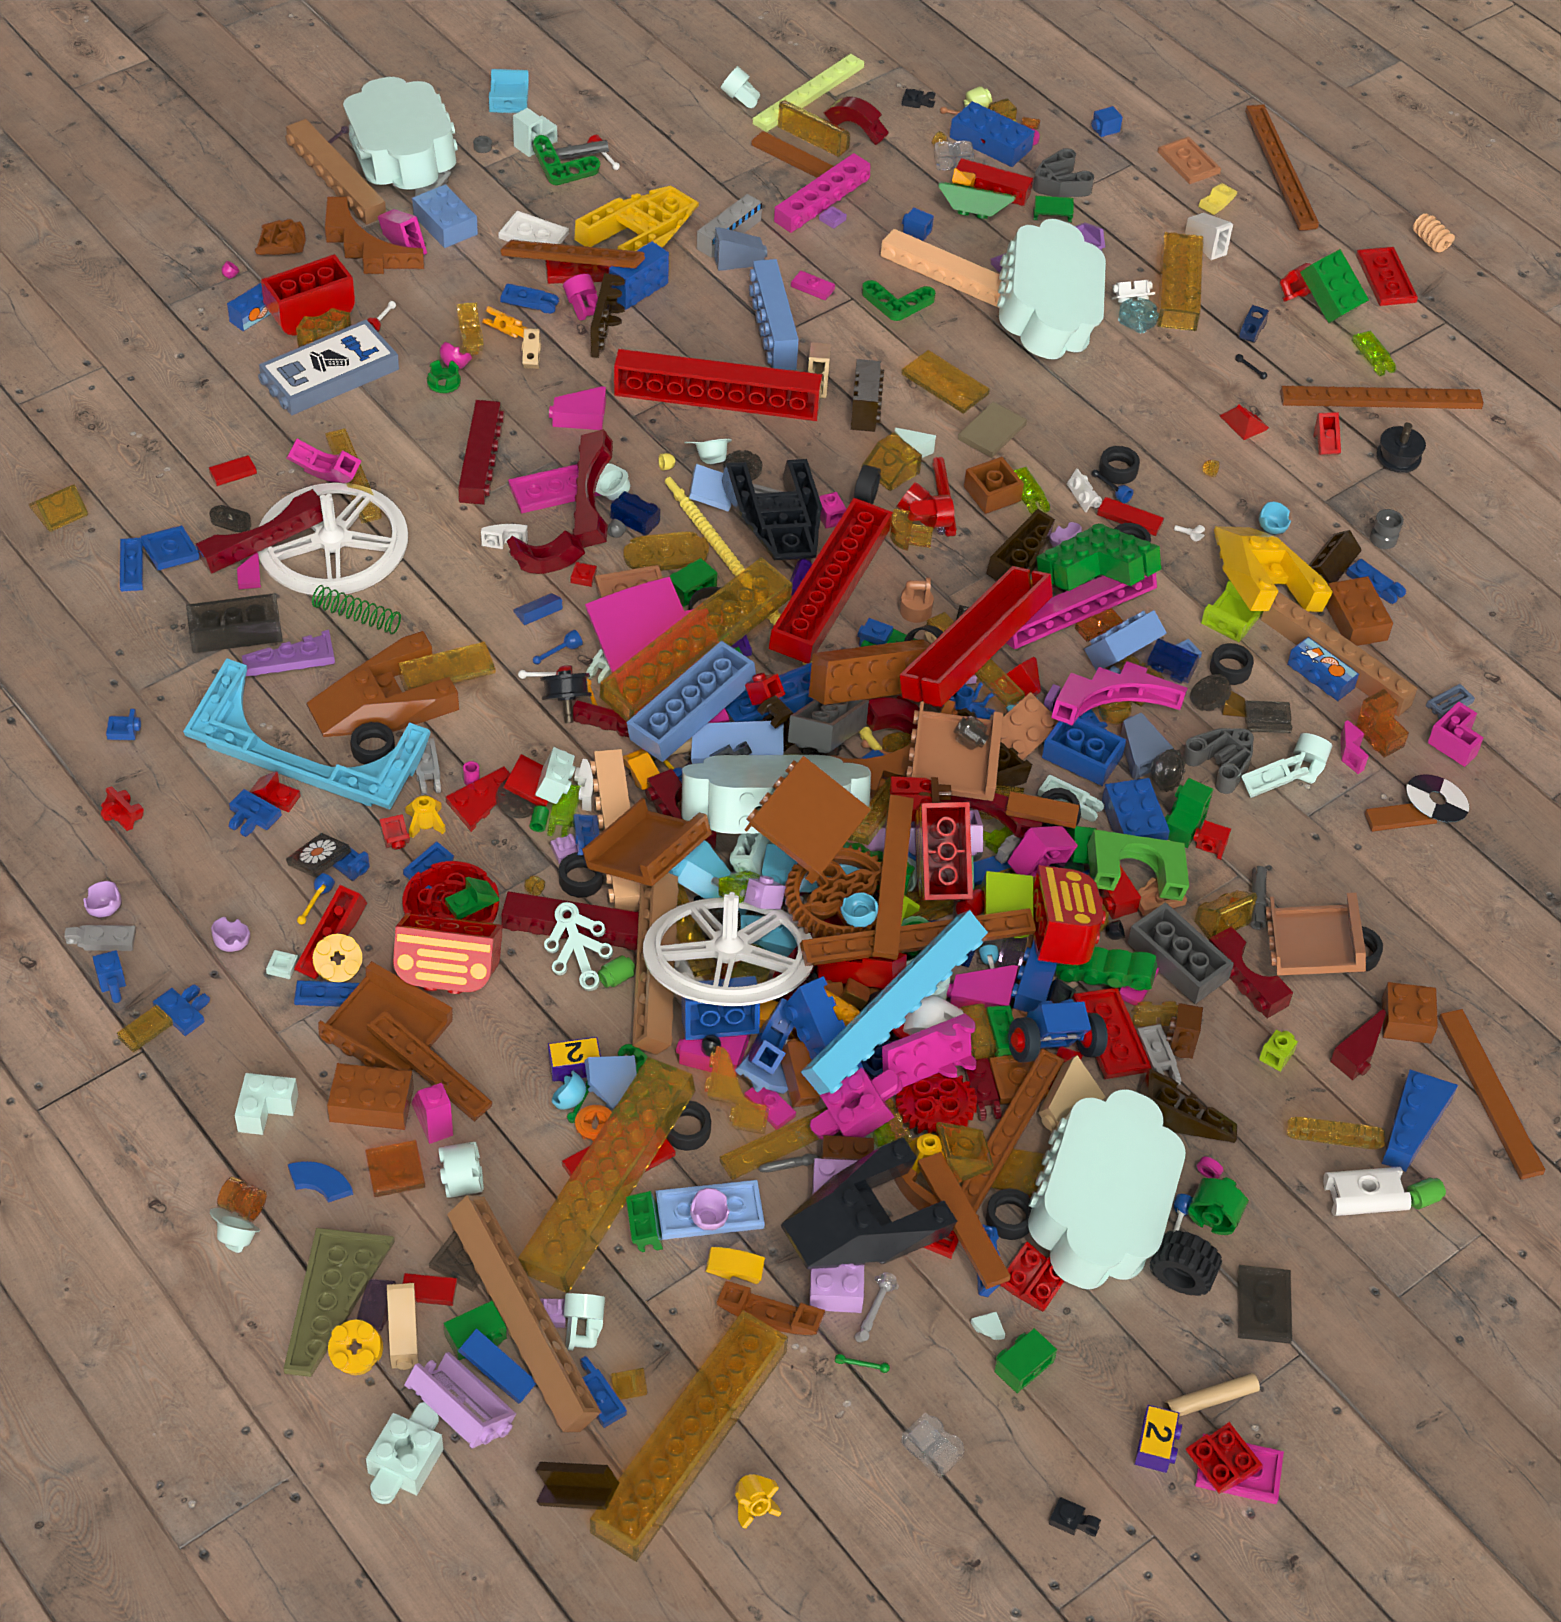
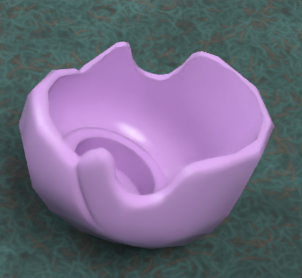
M1069 522L1067 528L1064 529L1058 526L1055 532L1050 534L1049 542L1055 547L1061 544L1062 541L1068 540L1076 536L1077 533L1082 532V527L1074 522Z
M101 881L88 888V898L83 899L88 914L98 918L111 916L121 905V895L118 887L111 881Z
M221 917L214 921L211 927L214 944L220 950L226 952L239 951L249 942V928L241 923L239 919L229 922L226 917Z
M704 1188L698 1191L690 1206V1215L694 1224L703 1230H716L724 1226L730 1212L727 1207V1197L725 1194L713 1188Z

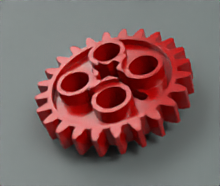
M937 1073L903 1087L896 1094V1109H898V1116H902V1123L909 1122V1129L917 1126L919 1134L927 1130V1134H932L934 1131L941 1137L942 1131L951 1135V1129L960 1132L961 1125L968 1126V1120H973L974 1113H976L977 1095H975V1088H970V1081L963 1082L962 1075L957 1078H950Z

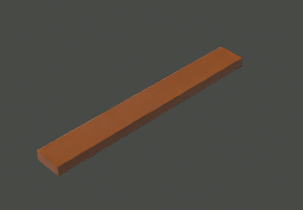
M510 240L500 249L502 256L636 268L645 259L644 252L519 240Z
M892 794L889 797L878 896L879 909L876 917L872 956L897 960L914 798Z
M1463 1009L1441 1013L1439 1020L1520 1180L1543 1175L1545 1168Z
M1043 1048L961 1186L975 1213H977L1064 1063V1059Z

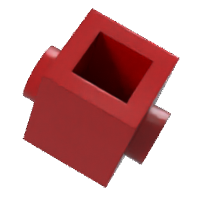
M765 672L752 676L753 680L745 684L752 705L762 704L774 695L778 698L785 695L778 673L765 675Z

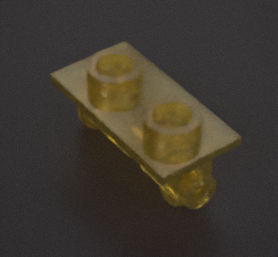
M1149 1001L1139 1002L1131 1010V1013H1137V1015H1133V1024L1138 1025V1027L1156 1025V1018H1160L1161 1026H1169L1171 1016L1176 1015L1178 1005L1175 1001L1162 1002V1005H1152V1002Z

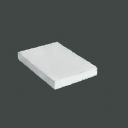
M516 211L499 232V239L508 242L510 240L561 244L569 234V228Z

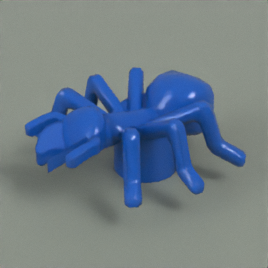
M982 682L978 684L975 692L971 687L966 686L965 683L949 699L955 702L956 710L967 708L970 712H974L977 718L989 720L995 712L994 709L984 707L989 699L995 695L994 692L988 694L983 702H973L977 699L979 691L983 686Z

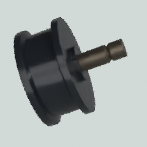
M1406 422L1404 426L1390 427L1382 433L1376 456L1380 464L1391 471L1399 473L1411 472L1420 466L1426 442L1419 432L1412 429V424Z
M571 670L558 671V675L540 677V681L544 682L545 696L542 697V700L563 701L565 723H574L572 700L592 696V692H588L587 678L590 677V673L572 674Z

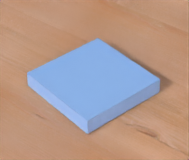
M696 464L693 471L689 499L728 512L731 508V502L726 497L722 483L723 473Z

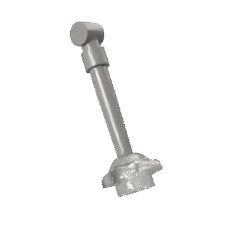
M883 1272L875 1276L874 1279L880 1290L866 1319L863 1320L860 1327L861 1330L855 1334L857 1342L869 1339L868 1332L872 1329L873 1321L885 1293L899 1288L896 1282L897 1278L893 1274Z

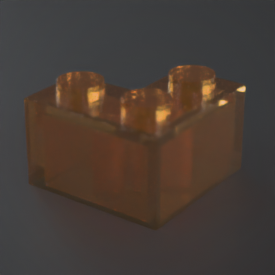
M1385 689L1363 700L1356 726L1364 733L1363 738L1384 758L1402 749L1409 734L1394 718L1399 703Z

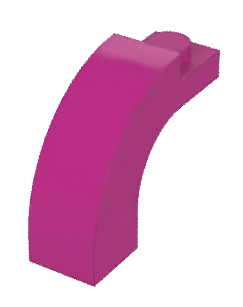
M299 439L294 441L286 459L303 467L304 472L334 483L350 482L361 463V460L345 451L338 455L327 454Z

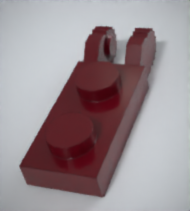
M575 701L573 706V719L575 722L599 727L603 730L616 731L619 736L629 738L626 722L633 716L594 704Z
M988 1058L975 1059L976 1069L969 1070L964 1068L966 1080L970 1081V1088H975L978 1118L980 1121H985L987 1116L985 1106L991 1105L994 1118L1001 1119L1002 1112L989 1060Z

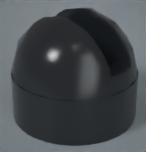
M1120 920L1112 921L1106 926L1108 938L1112 940L1125 938L1124 927Z
M709 1034L704 1037L701 1043L703 1054L713 1057L720 1053L721 1041L718 1036Z

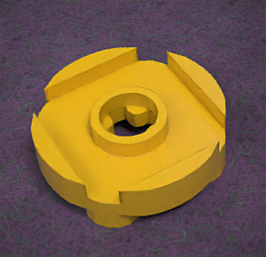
M344 934L326 936L318 942L313 953L315 971L328 982H348L358 973L362 964V952L359 945L352 937ZM336 952L345 957L344 960H341V965H336L335 961L330 960V957H333Z
M350 1320L333 1329L328 1344V1354L334 1367L348 1375H362L369 1372L376 1361L380 1360L383 1353V1340L380 1333L371 1324L363 1320ZM354 1341L362 1344V1348L357 1350V1354H353V1351L349 1350L350 1345Z

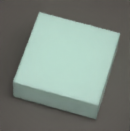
M274 950L266 968L267 974L290 979L298 962V955Z

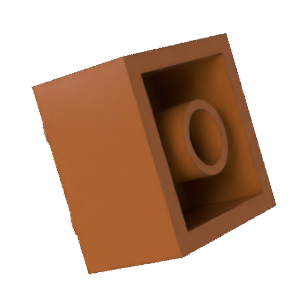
M1003 457L966 469L964 488L985 514L1021 501L1024 483Z
M1388 982L1382 996V1009L1386 1011L1382 1025L1383 1038L1431 1044L1438 1028L1436 988Z

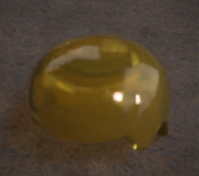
M1123 701L1099 705L1098 712L1103 721L1112 725H1119L1131 715L1132 703Z

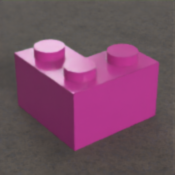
M1458 701L1433 726L1428 744L1466 767L1477 756L1484 738L1471 730L1477 713Z
M1063 826L1033 827L1025 832L1024 838L1013 850V854L1007 862L1016 874L1033 876L1034 881L1038 865L1049 866L1052 863H1066L1078 845Z

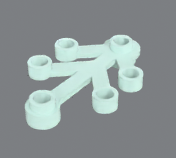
M564 902L555 910L557 924L550 938L545 940L544 946L549 953H556L560 948L558 941L565 928H567L569 937L558 959L553 962L552 970L556 975H564L567 971L566 964L574 950L582 972L579 982L583 989L593 991L598 988L600 979L598 974L591 970L584 947L599 953V956L603 959L611 958L613 949L608 943L602 944L578 933L576 924L590 929L595 937L603 936L606 929L601 921H593L579 915V910L573 903ZM566 911L572 913L571 917L568 919L563 917V914ZM600 925L602 930L598 933L594 932V927ZM550 942H556L555 948H548ZM605 947L610 949L607 955L601 953V950ZM563 964V970L556 971V965ZM593 978L595 982L593 985H587L586 980Z

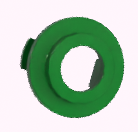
M439 360L433 361L430 364L431 368L427 376V385L431 390L438 393H450L460 386L459 366L454 361L449 363V368H442ZM446 379L445 386L438 384V381Z

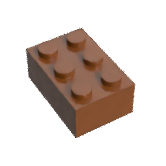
M1368 576L1328 583L1333 593L1326 607L1342 636L1357 646L1388 641L1393 621Z
M337 1063L327 1104L329 1121L405 1130L414 1090L412 1071Z

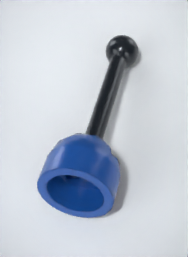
M1097 469L1091 472L1094 478H1099L1115 490V497L1120 502L1127 503L1130 501L1134 493L1133 489L1126 485L1117 487L1103 477Z

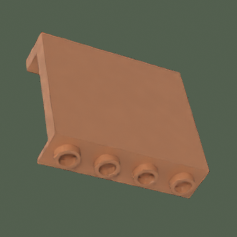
M921 702L919 711L915 710L913 724H917V729H912L911 743H915V748L910 747L908 761L913 762V764L908 766L906 777L928 778L930 780L931 777H938L939 784L951 785L952 796L993 801L996 789L1003 713L994 712L992 720L923 711L924 702Z
M1347 893V905L1275 908L1274 897H1270V906H1266V920L1271 951V966H1276L1277 975L1366 972V951L1357 893Z

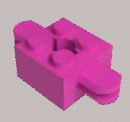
M860 1068L853 1075L842 1080L841 1083L843 1085L832 1094L827 1092L820 1095L828 1109L813 1118L810 1126L811 1130L821 1140H823V1135L833 1136L839 1131L844 1136L849 1137L867 1136L894 1118L885 1101L902 1090L901 1079L892 1070H886L876 1078L871 1079L865 1070Z

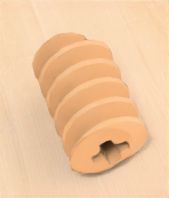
M1422 214L1413 225V231L1427 245L1432 247L1435 252H1443L1454 242L1455 236L1448 229H1445V226L1439 220H1436V217L1433 215Z

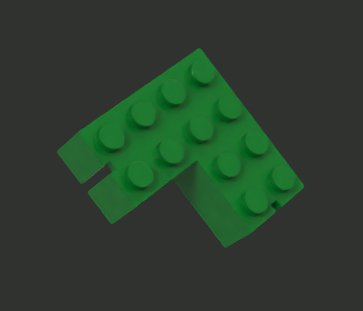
M1100 523L1092 525L1091 528L1077 533L1076 536L1062 541L1061 544L1047 549L1044 553L1037 556L1038 571L1051 574L1052 585L1055 584V586L1067 591H1071L1100 574L1132 586L1145 579V576L1148 577L1162 569L1160 546Z

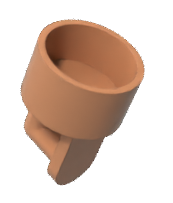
M926 577L925 581H907L905 588L901 592L900 614L907 621L921 623L931 617L934 602L933 594L930 592L931 578Z

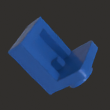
M869 618L865 626L861 625L857 637L860 638L859 646L861 647L864 640L877 645L886 644L893 633V626Z
M130 709L129 717L109 716L106 731L107 740H135L136 732L141 730V718L137 717L136 709Z
M348 847L332 860V865L350 880L354 881L358 876L365 874L370 867L369 855L365 851L359 854L351 847Z

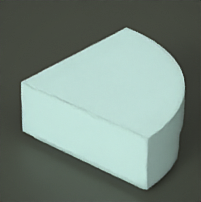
M997 1312L971 1319V1324L978 1333L981 1332L994 1340L1005 1339V1332Z

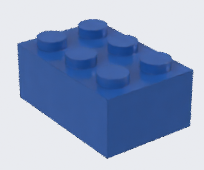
M653 241L637 250L644 252L645 259L636 268L615 266L609 268V274L621 276L625 280L624 285L612 286V288L622 291V296L617 298V303L623 305L625 310L668 284L669 252Z
M1079 717L1073 725L1058 721L1045 740L1042 758L1103 786L1123 757L1126 739Z
M1149 778L1105 784L1102 803L1104 804V810L1113 832L1168 840L1170 830Z
M756 976L730 978L728 987L756 985ZM719 979L718 986L723 987L725 979ZM714 980L698 981V982H701V983H704V984H708V985H713ZM681 996L682 1026L685 1040L704 1039L709 1034L727 1037L760 1033V1003L744 1006H721L697 1002Z

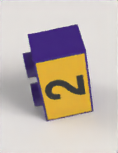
M598 1037L548 1043V1058L552 1082H565V1076L572 1077V1070L581 1078H587L584 1060L588 1057H601Z
M1147 1405L1134 1465L1167 1473L1169 1464H1175L1178 1448L1173 1447L1174 1440L1180 1439L1183 1425L1178 1423L1179 1412Z

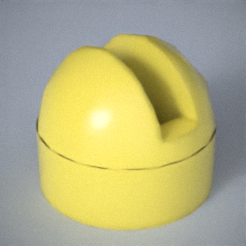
M663 453L659 455L658 463L662 471L674 467L676 461L672 454Z

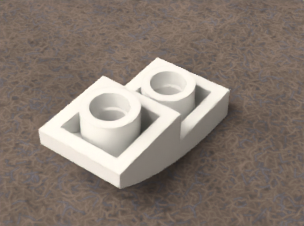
M499 524L483 527L481 530L482 546L503 549L504 544L507 543V540L512 535L527 544V525Z
M582 759L581 767L576 768L574 780L578 781L579 800H582V810L591 811L593 805V775L588 760Z

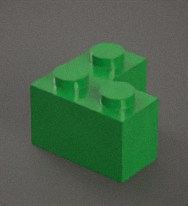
M1191 778L1187 779L1184 786L1179 785L1175 793V797L1178 799L1175 800L1172 806V814H1167L1165 817L1170 830L1168 840L1184 843L1185 848L1188 849L1193 841L1197 827L1200 828L1207 817L1213 788Z

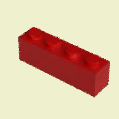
M963 158L960 159L956 167L958 171L976 175L974 188L1016 195V200L1012 202L1013 204L1025 206L1031 194L1032 177Z

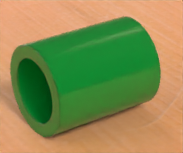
M544 806L534 807L529 825L531 830L535 832L545 831L549 816L548 808Z

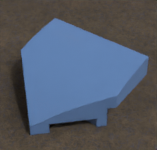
M748 1053L743 1057L741 1064L735 1069L740 1076L743 1074L744 1077H748L752 1081L754 1090L757 1093L763 1087L782 1094L788 1091L781 1064L778 1065L774 1074L770 1075L748 1060Z
M635 1056L588 1057L584 1060L587 1081L590 1086L588 1091L590 1093L594 1092L606 1102V1106L611 1111L637 1081Z

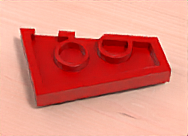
M503 766L446 796V803L471 832L482 818L485 819L490 814V810L496 804H500L511 793V791L503 788L510 772Z

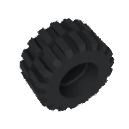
M1175 1230V1232L1167 1231V1233H1164L1161 1246L1152 1256L1149 1266L1152 1274L1170 1289L1186 1295L1201 1296V1294L1205 1295L1211 1290L1222 1265V1257L1217 1252L1218 1250L1207 1240L1186 1231Z

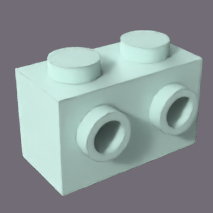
M553 747L543 765L535 795L557 804L562 793L567 794L572 781L568 779L572 778L576 766H573L575 756Z

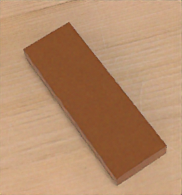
M1010 791L1006 815L1075 828L1079 805Z
M1413 803L1370 808L1365 811V817L1372 832L1437 824L1438 821L1422 813Z

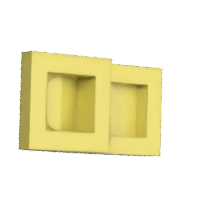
M1221 183L1212 188L1209 196L1200 200L1198 207L1215 215L1233 200L1238 191Z

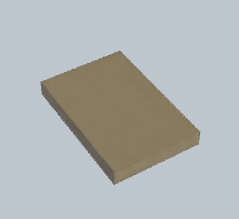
M993 401L958 434V440L992 458L1026 426L1027 419Z

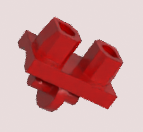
M112 786L107 787V797L101 804L103 808L101 810V817L106 821L112 819L118 821L126 831L133 829L134 821L142 819L143 807L139 803L130 805L131 797L126 790L117 792Z

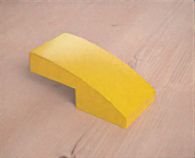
M711 1247L705 1272L727 1280L735 1276L758 1284L762 1278L765 1257L736 1249Z

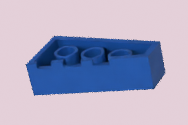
M824 976L800 986L783 1006L786 1017L792 1021L799 1039L807 1047L811 1060L846 1027L843 1020L837 1019L833 1010L836 1003L833 996H827L824 989L827 982ZM860 1062L857 1065L859 1069L863 1068L862 1063Z
M1411 1069L1409 1070L1403 1085L1382 1164L1390 1167H1401L1403 1171H1407L1422 1145L1428 1139L1433 1128L1451 1103L1458 1087L1457 1084Z

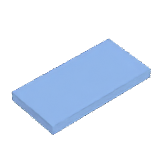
M771 721L707 723L692 736V764L703 763L704 759L710 757V754L729 744L733 750L744 741L747 742L752 751L749 755H784V722L776 729L770 724Z
M757 1180L657 1190L655 1194L662 1240L765 1228ZM704 1188L717 1189L727 1197V1207L730 1210L728 1219L724 1226L716 1230H703L694 1224L690 1215V1206L693 1198L698 1191Z

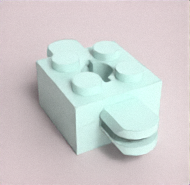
M425 1402L419 1403L416 1406L409 1420L393 1413L366 1458L368 1474L375 1476L370 1484L372 1498L377 1503L389 1504L395 1498L400 1488L417 1495L443 1451L442 1434L434 1431L439 1422L438 1414Z

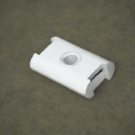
M1389 1167L1326 1172L1323 1178L1324 1189L1331 1192L1334 1201L1331 1211L1333 1216L1410 1210L1411 1195L1410 1192H1404L1400 1180L1403 1172L1402 1168Z

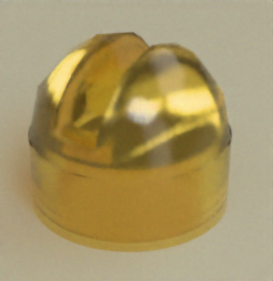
M939 131L935 134L931 143L938 148L945 147L943 143L947 144L948 138L943 132Z
M1206 461L1202 466L1203 472L1208 476L1216 477L1219 471V461Z
M532 875L529 879L525 880L524 887L531 895L538 896L545 888V881L538 876Z

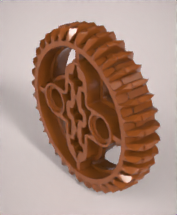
M852 845L848 848L842 847L817 878L818 888L812 891L804 905L800 899V885L802 880L809 874V871L799 863L797 865L794 864L792 871L788 874L784 894L786 898L785 903L788 906L789 914H792L793 922L798 921V928L805 927V934L812 932L813 938L875 930L876 919L866 927L849 925L843 918L840 907H842L844 898H848L854 893L864 892L871 896L875 893L877 885H880L882 861L878 862L877 855L870 857V851L863 853L861 847L857 850H854ZM839 864L859 868V870L846 874ZM838 915L845 926L833 925L822 920Z

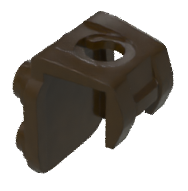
M774 695L765 700L757 711L761 715L769 712L761 721H771L770 724L775 729L784 722L785 752L789 747L795 745V743L788 742L790 716L794 713Z

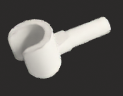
M1177 525L1174 528L1176 531L1190 535L1191 539L1196 542L1205 536L1201 534L1205 531L1202 525H1198L1194 529Z

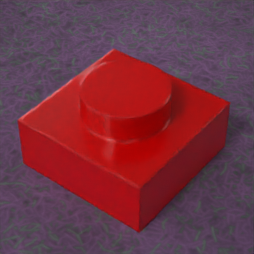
M576 562L571 574V583L592 587L597 573V566Z

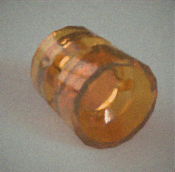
M231 1176L226 1180L219 1192L217 1205L231 1213L236 1211L239 1217L252 1222L261 1213L266 1202L267 1193L254 1185L248 1186L247 1182Z

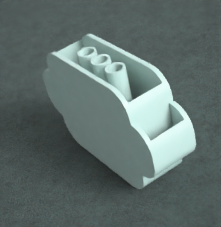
M384 77L369 81L362 87L361 93L353 94L345 99L343 103L344 110L350 122L349 139L365 177L369 182L380 185L393 183L401 189H417L433 184L438 179V173L445 172L455 166V151L458 148L456 140L453 139V134H455L454 124L450 122L449 114L446 113L444 103H441L440 95L435 93L434 88L429 83L422 81L406 83L405 80L398 77Z
M1047 219L1041 223L1040 227L1034 225L1020 227L1013 241L1009 242L1007 253L1002 256L1000 262L1002 270L999 275L1001 283L998 289L1000 297L997 306L999 307V320L1009 332L1020 336L1022 344L1028 351L1040 357L1058 359L1064 355L1066 350L1070 352L1084 351L1090 342L1092 330L1101 323L1104 317L1106 266L1104 254L1095 245L1085 242L1082 233L1075 226L1061 220Z
M718 755L704 759L703 763L683 767L682 819L690 821L700 812L707 815L711 830L732 834L760 833L752 826L747 832L744 830L750 823L746 820L755 808L758 811L761 809L762 805L759 802L767 792L771 795L774 793L775 789L772 786L780 776L785 779L788 775L785 770L793 760L798 763L803 755ZM804 755L870 808L871 771L868 767L854 763H843L841 759L832 756ZM869 813L861 823L869 820Z
M1118 1090L1112 1093L1106 1101L1097 1098L1081 1099L1073 1106L1066 1118H1061L1057 1130L1054 1129L1049 1138L1048 1144L1052 1146L1050 1151H1046L1042 1160L1045 1168L1044 1171H1040L1036 1179L1035 1185L1039 1186L1038 1190L1032 1194L1029 1201V1206L1032 1207L1028 1219L1031 1236L1039 1245L1051 1251L1050 1261L1056 1274L1064 1281L1084 1289H1094L1101 1286L1109 1276L1121 1280L1134 1278L1143 1269L1146 1259L1158 1251L1162 1243L1185 1160L1184 1144L1176 1133L1163 1127V1116L1157 1104L1150 1098L1135 1091Z

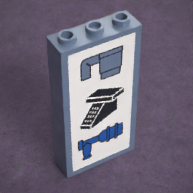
M364 320L259 364L260 374H258V378L261 384L266 385L272 397H276L281 407L286 409L292 416L399 370L398 354L367 320Z

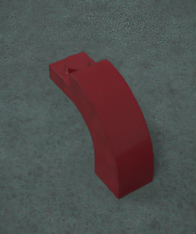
M840 98L823 112L834 127L845 121L856 123L865 131L875 145L880 143L889 134L888 130L879 120L882 116L880 111L861 98Z
M566 530L552 542L541 546L528 545L513 535L507 540L510 548L509 553L517 560L520 569L533 574H546L562 570L585 554L580 539Z
M897 698L871 699L868 703L867 724L872 732L891 728L900 730L911 738L912 729H917V724H913L915 710L919 711L920 708L910 702Z

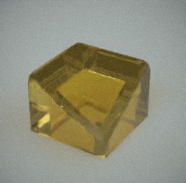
M643 1368L611 1373L613 1389L620 1400L647 1395Z

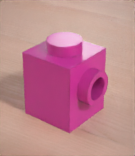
M837 492L819 496L822 504L820 519L825 529L835 527L846 511V507Z

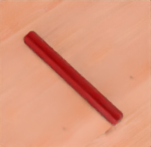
M935 457L933 459V468L938 495L951 496L944 458ZM955 517L951 527H944L945 535L948 537L956 535Z

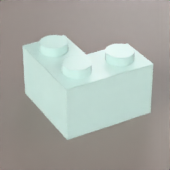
M529 108L513 115L514 147L528 157L535 154L533 142L536 136H547L552 144L557 142V126L544 116H538Z
M245 1073L235 1112L237 1131L263 1135L268 1113L293 1116L298 1099L296 1078Z

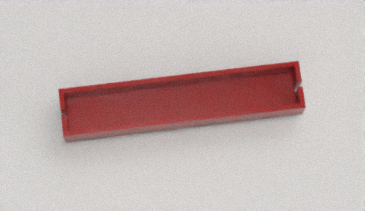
M1012 566L900 674L902 698L914 702L924 701L926 704L942 707L1053 597L1051 574L1033 570L1031 572L1033 587L1031 588L1030 570Z

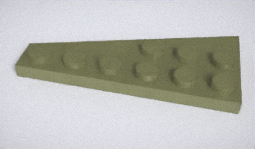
M316 1228L284 1364V1374L312 1377L328 1351V1344L333 1329L336 1326L342 1325L349 1317L394 1244V1236Z

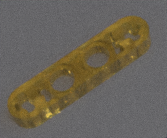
M1293 1117L1287 1121V1135L1296 1140L1365 1149H1380L1385 1145V1131L1379 1127L1306 1117Z

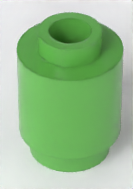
M621 955L601 966V970L597 974L604 987H615L634 976L635 965L629 957L626 958Z
M1430 1177L1407 1187V1192H1410L1411 1206L1418 1210L1441 1201L1442 1197L1446 1195L1445 1186L1439 1178L1433 1179Z

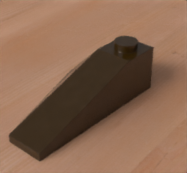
M1148 1070L1139 1094L1150 1098L1160 1108L1163 1116V1127L1170 1129L1174 1133L1232 1143L1237 1141V1124L1215 1108H1206L1197 1100L1198 1096L1192 1092L1190 1095H1187L1177 1088L1179 1083L1172 1078L1155 1070Z

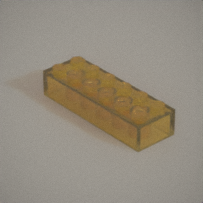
M1164 232L1160 260L1157 327L1197 331L1201 308L1203 236Z

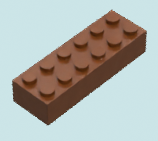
M919 639L813 653L809 697L826 705L902 694L900 674L932 643Z

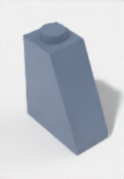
M721 227L715 228L714 260L718 271L753 267V261L764 260L767 257V247L763 245L760 237Z
M1142 712L1135 716H1129L1123 721L1120 736L1126 739L1124 751L1131 777L1134 780L1171 763L1174 748Z

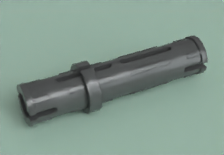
M603 140L574 146L569 144L568 147L556 148L555 151L560 160L569 158L573 160L574 157L609 152L608 141Z
M1257 866V873L1255 867L1252 869V901L1250 902L1249 909L1252 912L1251 927L1256 930H1261V923L1263 929L1266 927V906H1268V903H1266L1267 869L1263 866Z

